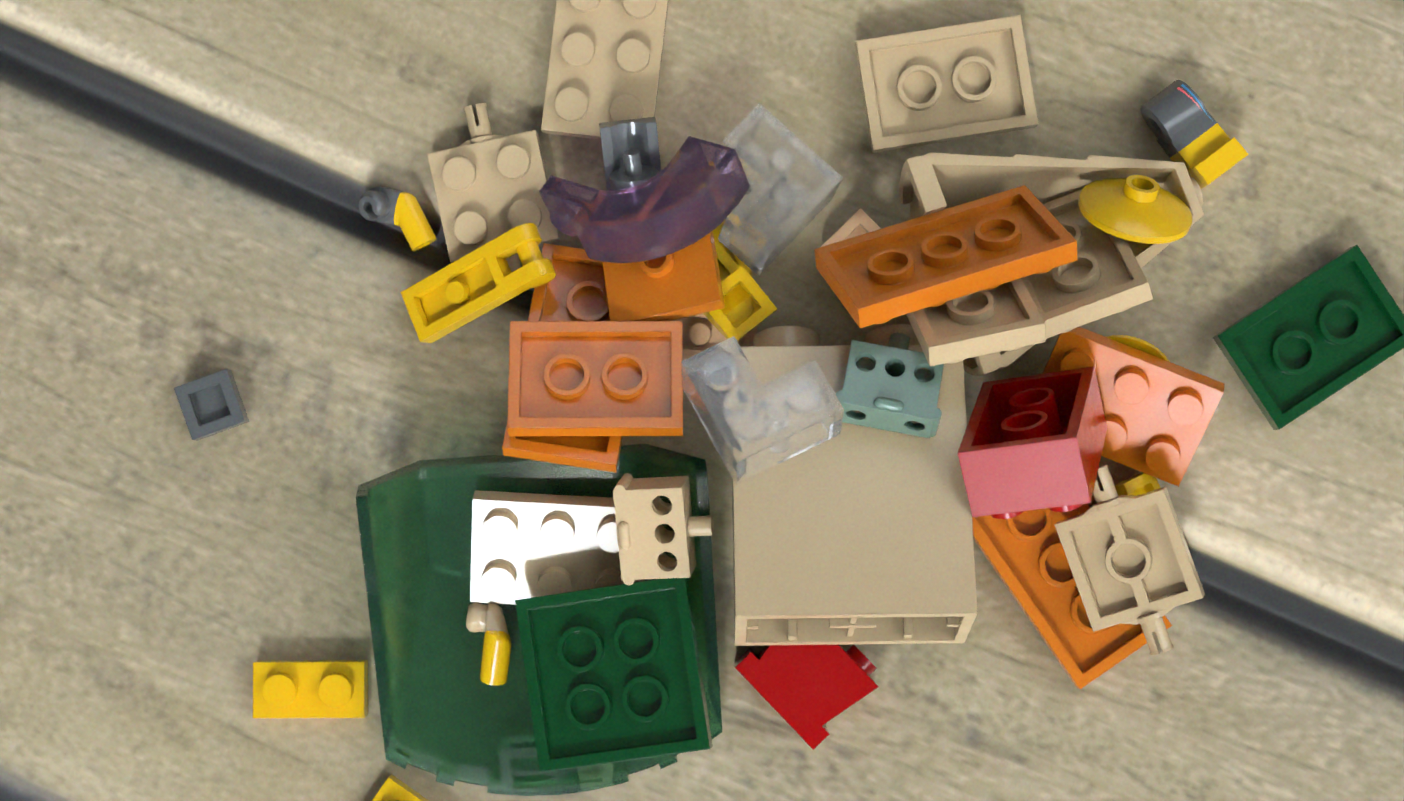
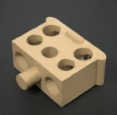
M629 473L624 474L613 489L621 580H623L624 584L630 586L635 580L690 578L697 565L694 536H713L714 520L712 515L692 516L689 476L633 478ZM660 496L669 498L671 503L662 501ZM662 524H668L674 531L665 529ZM665 552H670L674 554L676 558H671L667 556Z

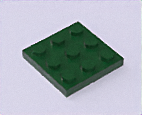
M688 578L653 579L634 582L630 586L619 584L515 600L539 773L707 750L713 747Z

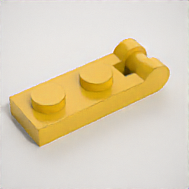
M535 223L522 224L505 232L400 292L420 342L433 343L530 288L542 286L556 277L551 260L543 258L538 246L542 238ZM517 253L522 267L511 272L506 259Z

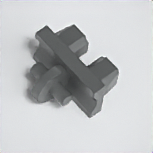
M647 117L599 123L610 223L665 209L656 118Z

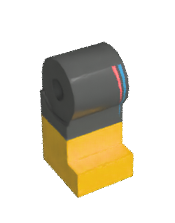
M1181 80L1174 81L1141 106V114L1151 131L1158 138L1157 142L1173 162L1185 163L1189 176L1197 181L1200 189L1209 185L1249 155L1235 137L1232 139L1228 137L1207 111L1199 96Z

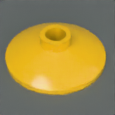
M1131 175L1127 178H1105L1093 181L1081 190L1078 199L1080 212L1092 225L1115 237L1138 243L1163 244L1177 241L1189 232L1193 220L1190 209L1180 198L1161 188L1154 179L1143 175Z

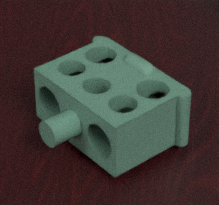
M903 333L891 334L888 346L852 340L843 389L835 394L832 416L838 422L925 438L934 437L937 434L942 415L941 410L937 408L944 364L929 366L923 352L908 350L910 337Z

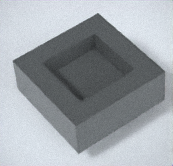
M230 369L221 370L174 388L192 440L198 441L250 422Z

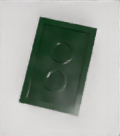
M1355 245L1215 335L1213 339L1273 430H1280L1404 348V314L1359 246Z

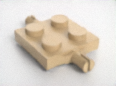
M475 104L479 126L475 108L472 105L464 107L471 139L456 148L427 154L450 262L453 263L505 232L526 223L536 224L542 238L539 245L560 241L537 131L532 130L510 136L492 135L487 104ZM517 253L506 259L511 272L521 267Z
M1108 464L1099 466L1093 491L1096 504L1085 513L1058 521L1055 524L1057 533L1093 632L1117 624H1141L1150 649V655H1158L1161 650L1165 653L1172 650L1174 646L1171 643L1162 617L1176 606L1202 599L1205 595L1166 486L1137 496H1118Z

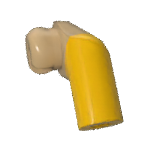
M472 602L468 606L466 628L474 633L484 632L480 681L488 685H503L508 679L512 646L503 610L499 605L490 602L488 604Z

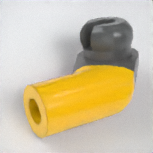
M378 186L371 188L360 196L358 209L362 217L368 221L400 226L412 251L424 248L437 240L418 200L413 194Z

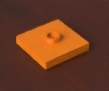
M705 199L598 225L610 321H672L725 308L710 208Z

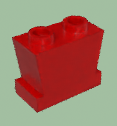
M854 644L847 651L840 645H765L758 655L749 648L734 662L735 668L813 750L829 735L828 729L824 725L825 723L879 687L870 677L877 668Z

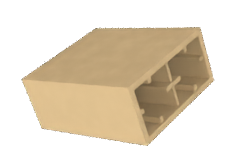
M909 324L879 327L870 331L865 336V342L888 346L891 334L903 333L910 337L908 350L923 352L915 332ZM776 326L756 333L753 337V346L731 347L734 646L965 643L978 612L972 513L957 454L967 428L963 361L944 363L937 408L942 412L937 434L934 437L925 438L838 422L833 418L835 394L843 389L851 345L820 346V335L812 329L801 326Z

